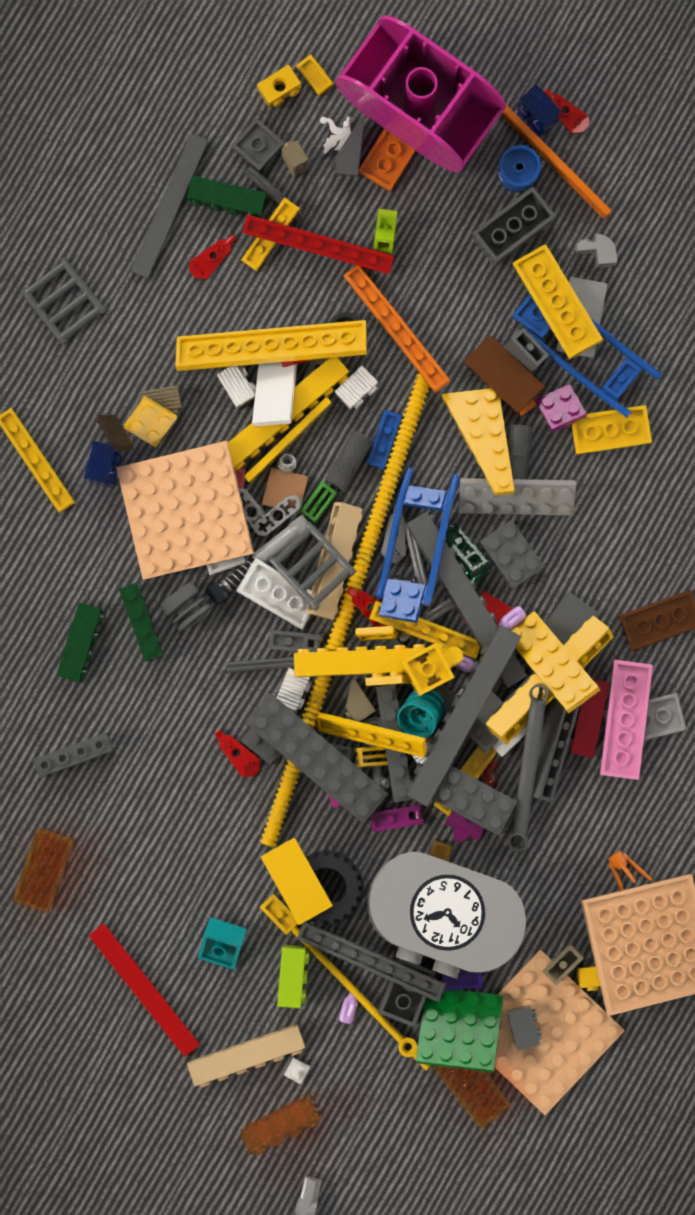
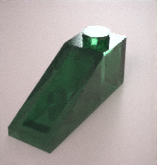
M456 523L448 527L446 533L447 540L445 542L448 547H452L456 552L457 556L455 559L459 564L462 563L467 571L465 574L469 579H472L475 583L489 575L488 561Z

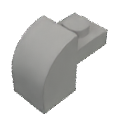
M595 234L594 242H591L590 239H585L577 243L575 247L576 255L595 253L596 268L616 266V247L607 236Z

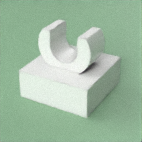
M293 1057L284 1076L301 1084L310 1066Z

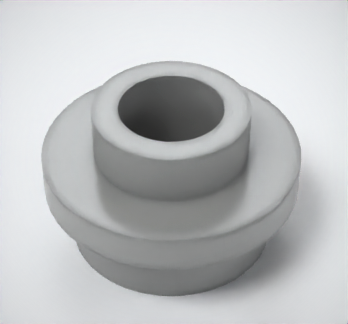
M283 454L278 459V467L284 472H291L297 466V461L291 454Z

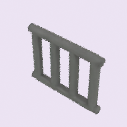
M65 257L59 261L60 264L30 287L20 290L24 298L62 345L67 342V338L97 315L106 313V309ZM63 270H66L71 279L38 303L32 294ZM77 284L83 293L50 318L43 309ZM89 299L95 308L61 333L55 324Z
M308 522L305 525L306 529L276 558H270L269 562L309 606L317 611L320 607L319 604L349 575H354L356 570L311 522ZM312 534L318 543L288 571L281 562ZM325 548L331 554V557L306 581L300 584L294 576ZM337 561L344 570L313 599L306 590Z

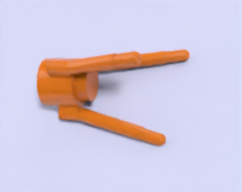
M620 850L608 858L611 862L608 865L614 874L620 891L624 890L616 868L618 870L623 869L633 883L636 882L626 867L628 863L650 882L653 880L628 857L626 852L623 854Z

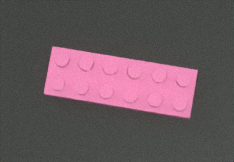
M614 660L600 775L639 780L653 669L651 664Z

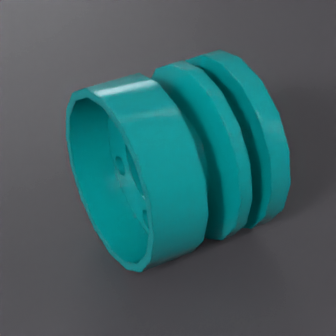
M414 690L398 712V724L406 734L428 738L433 734L444 717L446 704L443 697L434 690H430L420 696Z

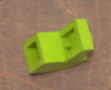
M378 209L373 250L392 255L397 211Z

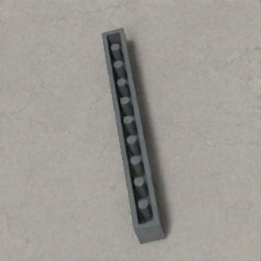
M426 511L408 522L405 526L430 567H432L439 531L435 526L437 524L432 514L428 515ZM445 542L437 578L482 649L485 644H489L491 640L489 635L493 628H498L495 624L497 619L492 612L489 613L485 607L487 606L486 601L482 596H478L475 591L477 589L472 579L468 580L465 575L467 571L464 565L457 562L455 559L457 556L456 552L452 547H448ZM515 649L499 676L505 688H509L527 676L525 673L527 668L522 661L519 662L517 660Z
M499 625L498 628L494 627L489 635L491 640L488 645L485 644L481 649L480 654L482 656L479 662L475 661L470 671L473 673L469 679L466 678L461 686L463 691L460 696H455L451 704L454 706L453 709L445 714L442 720L444 722L442 729L438 728L433 736L435 741L432 747H427L423 763L419 762L414 770L416 775L413 781L409 780L404 790L407 791L405 795L424 806H428L521 638L520 635L502 625Z

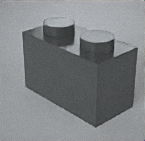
M524 327L503 346L530 373L549 356Z
M530 1005L506 1010L517 1051L540 1045L539 1040L542 1039L540 1028H536L534 1023L537 1020L535 1009H531Z

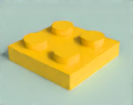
M144 396L124 424V429L152 446L157 447L177 419V415Z
M405 672L372 674L371 678H365L366 686L411 684Z

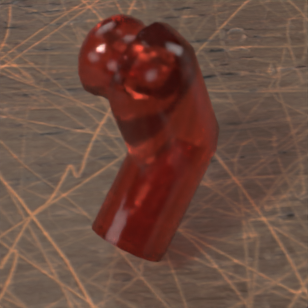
M491 760L483 771L482 776L484 784L495 789L498 782L495 781L494 772L500 765Z

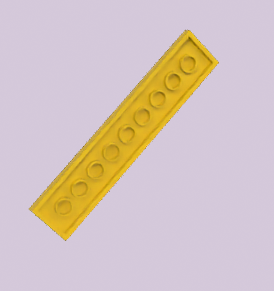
M366 320L179 336L177 337L176 369L177 371L367 355Z

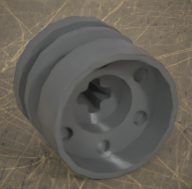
M192 582L181 587L160 605L167 616L174 613L178 615L173 620L174 625L181 620L183 621L177 627L180 632L197 624L211 609L209 603L202 608L200 607L206 600L204 597L195 601L194 597L199 591Z

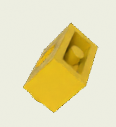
M289 64L257 84V90L269 108L280 106L285 98L289 96L294 97L301 89V82ZM277 85H283L285 86V89L279 92L275 89V87Z

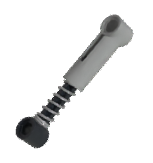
M303 514L300 515L288 527L260 547L254 554H251L252 559L247 561L245 565H241L240 569H236L235 573H231L230 577H226L222 582L219 579L208 587L205 592L213 603L218 606L232 595L230 592L242 582L255 558L270 565L269 559L272 557L276 558L306 529L307 519Z

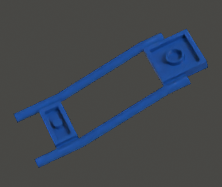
M530 294L512 315V318L526 328L525 330L540 344L552 360L626 418L632 412L617 402V400L627 390L641 370L644 369L657 380L662 376V373L633 353L591 319L600 335L627 357L603 388L600 389L541 341L551 328Z
M407 467L396 503L376 597L383 598L379 612L380 617L417 623L422 604L425 606L431 605L460 476L453 474L449 492L409 486L414 470ZM404 505L443 511L428 586L393 579L388 580Z

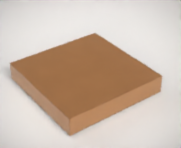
M271 467L262 505L274 508L290 495H297L303 501L308 476L284 472ZM290 499L289 501L291 503L287 507H284V505H282V507L285 508L286 511L291 507L296 508L295 504L297 503V501Z

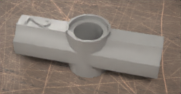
M305 1177L301 1196L298 1198L296 1205V1215H315L318 1203L317 1197L322 1180L314 1177Z

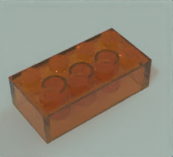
M37 827L12 902L48 914L51 913L76 838L43 827Z
M432 1065V1068L480 1129L511 1106L508 1098L487 1072Z
M310 1092L242 1127L240 1135L250 1155L255 1153L257 1156L265 1152L269 1145L277 1146L284 1142L283 1139L290 1135L292 1138L300 1134L303 1128L307 1126L312 1128L318 1125V1121L321 1119V1112Z

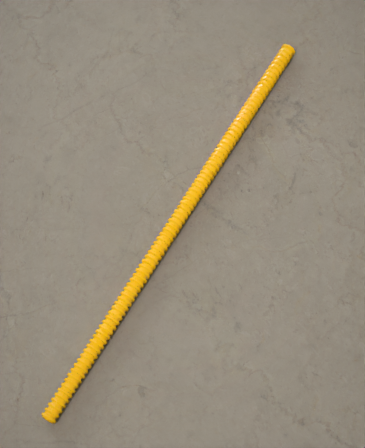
M421 374L416 375L417 380L414 381L415 385L412 387L414 390L410 393L412 396L409 397L410 402H407L408 408H405L406 413L403 414L404 419L401 420L402 425L399 426L401 429L397 432L399 435L395 438L397 441H394L395 446L392 447L393 452L390 453L389 464H386L387 470H384L385 475L382 476L383 481L380 482L382 485L378 488L380 491L376 494L378 496L375 498L376 503H373L374 509H371L372 515H369L370 520L367 521L368 526L365 527L366 532L363 533L365 536L361 539L363 542L359 545L361 546L358 549L359 554H356L357 560H354L355 565L352 566L356 573L348 577L349 583H346L347 588L344 589L345 594L342 595L344 598L340 601L342 604L338 607L340 610L337 613L338 616L335 617L336 622H333L334 628H331L332 634H329L330 640H327L328 645L325 646L329 652L336 651V648L344 646L342 643L346 640L344 637L347 636L346 631L349 630L348 625L351 624L350 619H353L352 613H355L354 607H356L352 603V597L346 591L350 586L356 591L363 589L361 586L365 583L363 580L366 579L367 568H370L369 562H372L371 556H374L373 551L376 550L375 545L378 544L376 541L380 538L378 535L382 532L380 530L383 528L382 524L385 523L384 518L387 517L388 506H391L390 500H393L392 494H395L394 489L397 488L396 483L399 482L397 479L401 476L399 473L403 470L401 469L404 466L403 461H406L405 455H408L407 449H410L409 444L412 443L411 438L414 437L413 433L416 431L414 428L418 425L416 423L419 421L418 416H421L420 410H423L422 405L425 404L424 399L427 398L426 393L429 392L428 388L430 386ZM318 676L317 679H314L315 685H312L311 696H308L309 702H306L307 708H304L305 714H302L304 716L302 720L312 729L317 726L315 723L320 713L319 711L323 708L321 705L324 704L325 693H328L327 687H330L329 681H332L331 676ZM288 760V765H285L286 771H283L284 777H281L283 780L279 783L281 786L277 789L279 792L275 795L277 798L273 801L275 804L272 805L273 809L269 812L271 815L267 818L269 821L266 822L267 827L264 828L263 839H260L261 844L273 848L277 845L275 842L278 841L277 836H280L279 830H282L281 824H284L283 818H286L285 812H288L287 807H290L289 801H292L291 795H294L293 789H296L294 786L298 783L296 780L300 777L298 775L299 772L301 773Z

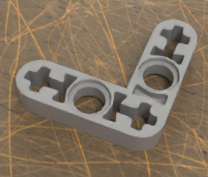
M239 488L240 494H244L243 500L251 502L243 508L246 520L255 532L261 536H266L273 532L302 507L301 498L297 495H290L265 514L246 489ZM290 499L296 500V508L291 507L286 511V509L282 507V505H284V507H287L291 503L289 501ZM249 507L256 508L257 515L255 517L248 515ZM276 510H280L283 513V519L280 521L274 518L273 514ZM268 521L272 522L266 527L267 532L265 530H260V528L262 527L260 523L265 524Z

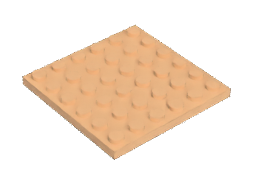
M228 441L117 467L143 580L254 554Z
M692 874L581 900L608 1016L695 994V886Z
M539 950L497 994L503 995L504 999L495 1068L546 1115L625 1030L608 1016L568 975L555 985L542 972L552 960L542 950ZM530 1005L531 1009H535L537 1020L534 1023L536 1028H540L542 1039L539 1040L540 1045L517 1051L506 1010Z

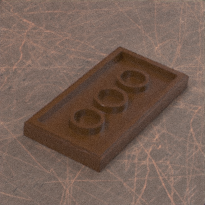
M491 335L464 360V364L517 414L545 389V386Z
M691 589L618 615L631 652L695 629V600Z

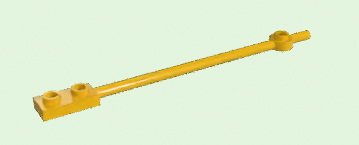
M273 893L260 908L286 935L291 931L297 937L300 929L296 926L298 923L291 911ZM302 942L397 1040L399 1052L405 1057H413L416 1060L418 1048L416 1040L412 1037H403L382 1014L378 1013L374 1005L318 948ZM406 1043L412 1045L410 1050L404 1048ZM420 1064L425 1069V1071L428 1070L431 1066Z

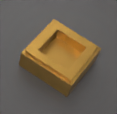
M434 840L429 855L448 862L453 846Z

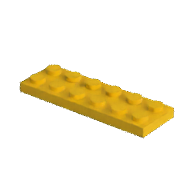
M546 244L512 263L569 360L603 341V338Z
M535 611L511 629V631L521 636L515 647L516 651L549 688L550 692L568 713L600 691L596 683Z

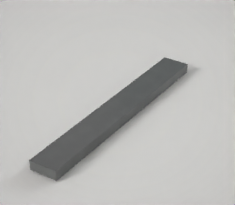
M192 133L190 134L130 270L132 273L149 279L190 186L192 175L195 174L207 147L208 140Z
M383 639L376 646H386V649H394L395 645L403 644L397 639ZM443 684L432 689L443 697L446 704L445 714L451 712L454 707L451 704L455 695ZM476 718L467 734L485 753L499 741L478 718Z
M306 921L303 923L297 936V940L437 1002H440L447 985L445 982Z

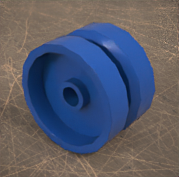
M517 145L507 149L500 158L497 172L503 187L511 192L518 193L533 187L538 180L541 169L539 156L528 146Z

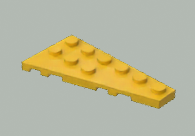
M490 388L442 394L444 403L449 408L451 416L456 421L458 429L470 451L474 454L476 462L481 467L494 495L514 494L500 397Z

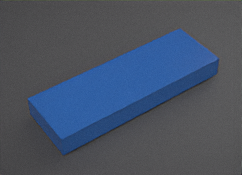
M384 410L366 463L367 465L385 470L403 415Z

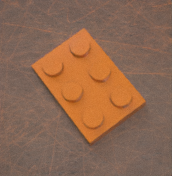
M384 129L358 170V173L391 192L416 150Z

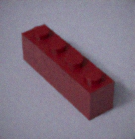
M596 679L592 680L599 687L600 691L580 705L573 728V736L570 738L568 745L569 753L594 758L610 682Z

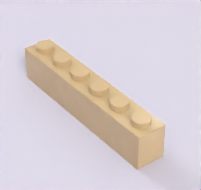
M334 502L325 538L349 562L353 555V543L357 539L358 524L362 520V508L343 502ZM325 548L322 549L318 568L331 557V554ZM337 561L313 584L311 591L313 599L344 570ZM343 582L319 604L320 607L317 611L308 604L306 613L334 620L338 613L339 598L343 594Z
M295 1024L191 1060L187 1063L194 1086L199 1085L202 1088L210 1085V1081L214 1079L222 1081L229 1078V1074L236 1072L239 1075L247 1072L249 1067L259 1068L265 1066L266 1061L273 1059V1062L284 1059L286 1054L291 1053L293 1056L302 1053L305 1043L299 1025Z

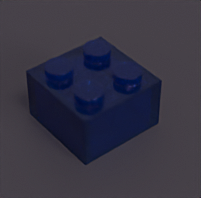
M537 84L519 99L517 113L521 119L527 120L531 124L530 128L535 134H540L543 137L559 122L562 111Z
M93 441L84 479L88 483L110 488L111 484H115L117 473H115L116 465L119 466L121 461L120 451H114L111 445Z

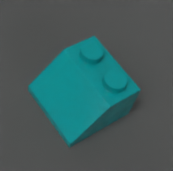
M210 917L203 936L198 959L234 970L247 929Z

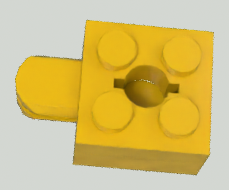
M437 643L402 660L400 663L416 694L420 696L455 678L450 668L462 661L463 653L458 647L453 646L441 652Z

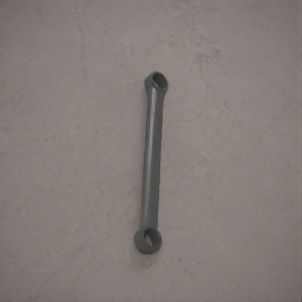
M543 683L535 684L529 692L531 701L516 799L517 803L512 834L508 839L510 849L515 852L523 851L528 844L527 830L546 700L550 695L549 688ZM539 687V694L536 699L533 695V690ZM544 689L546 692L545 699L541 700ZM518 835L517 845L515 846L512 843V838ZM522 838H523V839H524V846H523V847H520V845H521V840H522Z

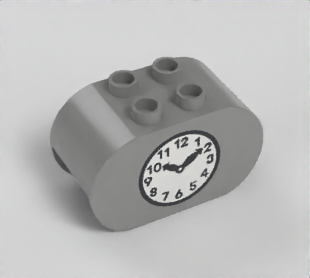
M409 852L393 858L377 872L368 891L367 909L370 921L374 929L385 941L399 947L395 957L416 965H420L423 956L435 960L433 971L456 979L460 969L469 972H486L502 966L514 956L524 937L526 927L525 909L518 893L510 885L425 853Z

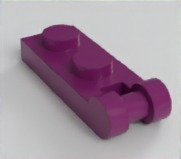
M423 805L373 812L370 816L372 832L425 824V818L422 815ZM409 812H414L415 819H409Z

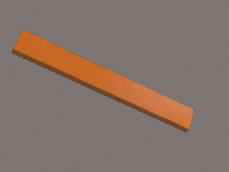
M506 104V108L501 116L603 219H606L612 210Z
M356 265L343 276L432 390L436 393L451 381L364 270Z

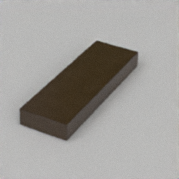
M98 415L97 422L114 451L133 450L134 444L116 415Z

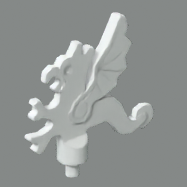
M321 117L320 123L325 124L328 122L331 132L335 134L331 135L330 138H326V143L323 145L325 148L324 154L336 146L337 141L340 140L339 145L335 148V151L338 150L339 152L351 133V117H347V120L344 121L343 128L336 127L332 119Z

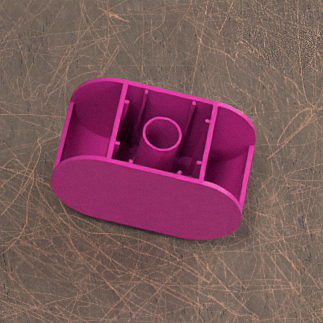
M391 16L380 17L373 30L335 80V84L342 95L365 116L428 160L453 172H460L506 108L501 94L484 77L408 24Z

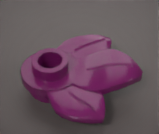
M454 812L445 821V825L454 828L453 836L457 843L465 841L469 836L478 841L482 835L483 828Z

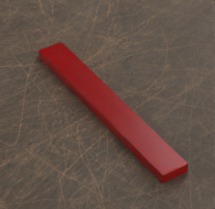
M247 215L242 232L243 234L385 274L390 273L394 259L393 255Z
M105 923L88 936L184 1057L200 1045L198 1040Z

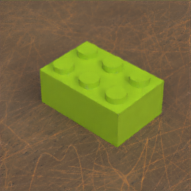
M286 944L282 946L278 1007L301 1008V1003L305 1004L306 990H303V984H307L308 970H304L305 964L309 963L310 952L306 951V946Z

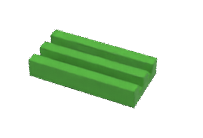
M322 481L300 513L313 523H316L338 492ZM324 487L326 490L310 512L307 513L306 510ZM330 491L332 493L317 515L313 517V513Z

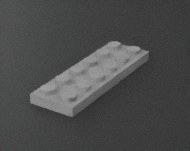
M460 478L459 513L573 516L576 492L575 480L513 479L514 494L495 496L486 479Z

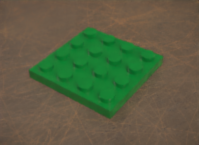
M448 990L443 992L440 1002L426 997L416 1063L494 1073L504 996Z

